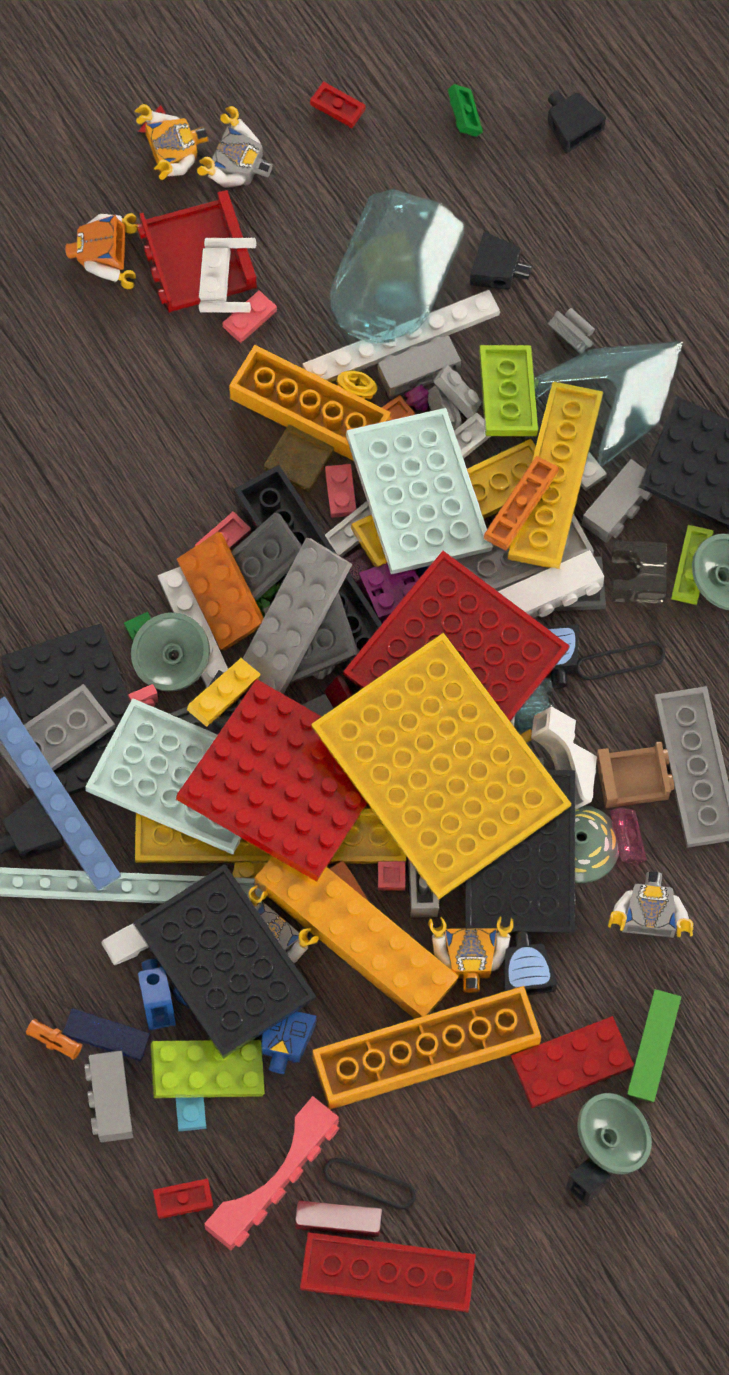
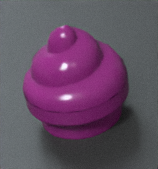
M423 384L406 392L407 400L405 401L408 406L426 412L428 408V388L425 389Z

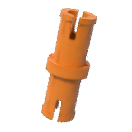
M33 1019L26 1030V1035H30L46 1044V1048L50 1050L56 1049L73 1060L77 1058L82 1049L81 1043L63 1035L60 1029H52L37 1019Z

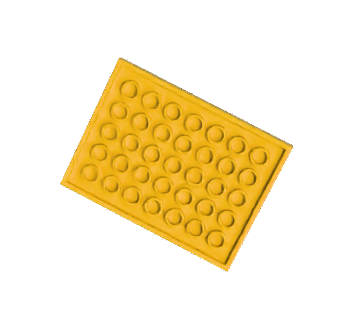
M444 633L311 724L316 734L438 900L571 807V802Z

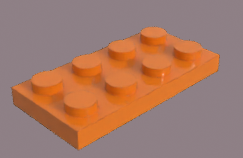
M216 532L177 558L220 650L229 649L258 630L264 618L222 533Z

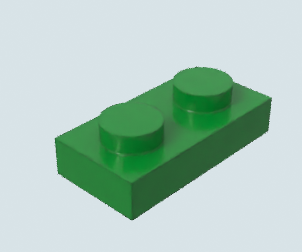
M454 84L447 90L450 104L455 114L456 126L459 132L477 137L483 130L471 89Z

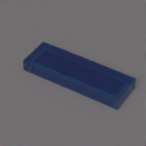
M73 1008L63 1031V1035L71 1039L111 1052L122 1051L123 1056L142 1061L150 1038V1033Z

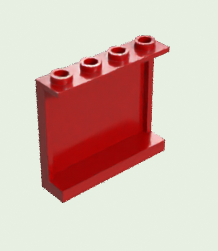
M227 190L217 192L218 200L150 219L145 220L144 214L140 213V224H137L140 239L145 238L147 245L144 246L145 255L148 261L152 260L154 267H151L153 280L160 283L161 289H158L161 304L166 303L169 312L198 305L201 302L199 291L205 238H243ZM230 248L227 296L256 289V274L247 248Z

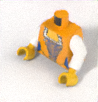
M147 105L139 106L135 112L140 113L141 116L136 119V122L138 124H143L145 121L148 123L146 124V137L157 164L154 170L158 169L160 172L159 178L164 180L167 176L184 175L197 158L196 145L208 141L205 128L201 127L190 131L187 120L184 118L179 119L175 116L151 111Z
M442 917L441 926L434 928L433 921L430 919L428 925L434 933L432 935L435 957L457 974L458 978H463L464 992H479L480 978H490L491 971L498 970L505 959V949L509 948L510 941L508 933L513 929V919L511 918L509 927H502L500 924L501 917H499L497 928L446 929V923Z

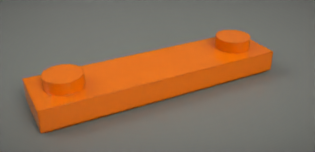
M536 456L486 530L483 539L507 551L559 472V467Z

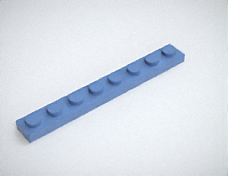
M6 697L1 698V743L96 890H101L120 878V873Z

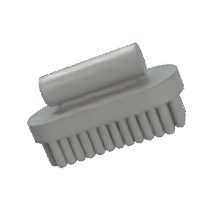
M572 308L566 312L565 316L557 310L554 313V317L548 322L549 326L580 354L594 344L587 336H590L595 329Z
M437 386L431 388L428 391V403L431 411L446 408L453 430L457 429L462 425L458 408Z

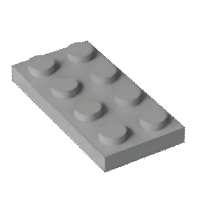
M82 684L27 722L24 727L54 771L113 730L115 724L86 686ZM0 741V753L24 785L30 788Z

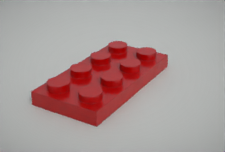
M613 1016L511 1055V1060L532 1108L634 1069L633 1061Z

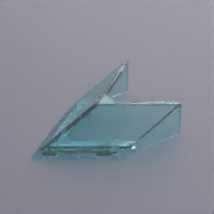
M683 341L591 349L537 376L534 386L535 397L538 398L549 390L552 382L607 377L618 390L599 449L597 462L602 467L659 423Z

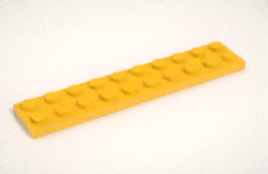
M364 809L329 864H338L341 861H344L345 864H378V861H405L406 864V855L372 809ZM136 813L135 863H268L273 857L241 838L234 854H230Z

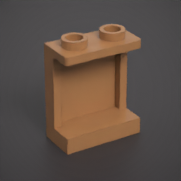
M656 742L654 747L614 753H609L608 748L597 751L596 762L605 809L669 799L671 790H674V781L672 774L667 773L666 765H669V755L667 749H663L662 742Z

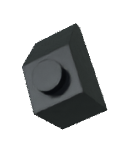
M589 1157L569 1175L566 1188L587 1206L609 1182L611 1175Z

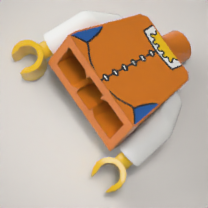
M130 213L123 219L118 215H97L86 225L78 228L77 242L66 244L65 251L69 259L77 258L86 271L114 282L120 280L122 287L132 289L134 283L126 281L125 278L135 279L136 274L132 270H127L124 273H120V270L124 269L125 232L133 234L137 231V225L133 224L136 223V216Z

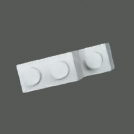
M550 707L534 716L531 739L541 744L547 750L556 770H575L576 810L592 802L597 756L573 743L576 720Z

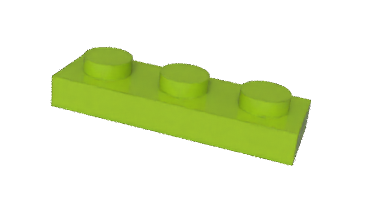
M688 525L671 597L672 600L697 605L700 591L693 578L692 560L698 546L704 540L711 537L714 530Z

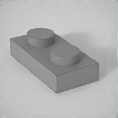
M448 365L440 370L434 383L469 419L477 412L482 401L477 393L470 389L462 381L460 375Z

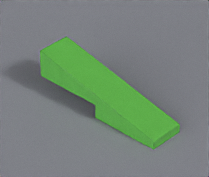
M654 990L627 1096L654 1103L682 996Z

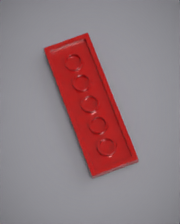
M308 1232L300 1290L469 1312L476 1254Z

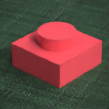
M153 684L129 694L130 702L133 698L152 707L155 706V703H158V694Z
M378 861L379 891H405V861Z

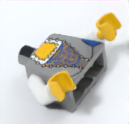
M230 106L226 108L231 118L224 113L220 119L224 124L231 123L232 125L231 127L227 126L213 158L204 157L199 161L204 166L197 168L198 174L201 176L209 174V178L225 188L250 185L255 173L269 177L273 164L262 160L263 149L260 141L241 119H237L239 113L235 107Z
M647 872L645 884H635L633 890L626 891L615 904L608 922V927L610 928L611 924L614 923L620 925L622 932L674 938L677 925V937H681L682 931L690 933V937L693 936V922L689 919L680 898L673 894V888L661 886L662 874L659 872Z
M258 885L252 887L248 893L249 900L291 961L296 963L308 949V945L317 943L319 937L314 936L309 941L307 934L312 928L303 929L299 933L264 902L260 906L259 902L266 899L268 892L265 890L261 897H258L255 894Z

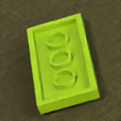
M480 345L479 357L485 436H537L538 423L531 345Z
M211 1040L152 1041L151 1043L154 1098L262 1097L265 1094L261 1040L250 1041L224 1059Z

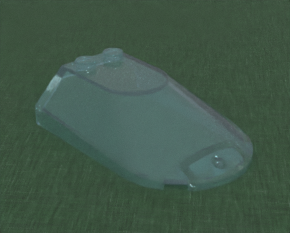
M395 189L369 196L331 286V309L339 325L350 335L373 343L394 342L395 338L406 334L411 335L418 330L426 321L464 235V224L441 203Z

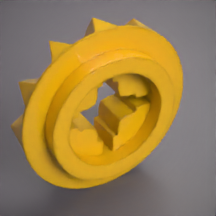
M344 371L338 375L336 381L339 387L363 399H372L377 391L375 381L359 371Z

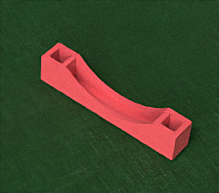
M312 1096L295 1116V1132L292 1146L278 1172L265 1185L253 1193L236 1200L222 1202L206 1221L205 1230L230 1250L236 1245L238 1247L242 1246L250 1235L247 1231L253 1224L258 1226L268 1214L265 1210L272 1202L277 1204L286 1192L284 1187L289 1181L294 1183L304 1171L301 1167L307 1160L312 1162L321 1151L319 1147L325 1139L331 1140L339 1130L337 1126L339 1117Z

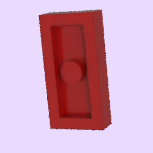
M324 81L310 99L311 106L350 128L354 127L366 110L365 104Z
M208 1178L153 1190L158 1219L214 1208Z

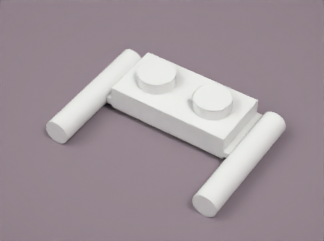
M205 238L199 298L201 299L199 311L249 313L251 311L250 302H226L230 248H255L256 239Z

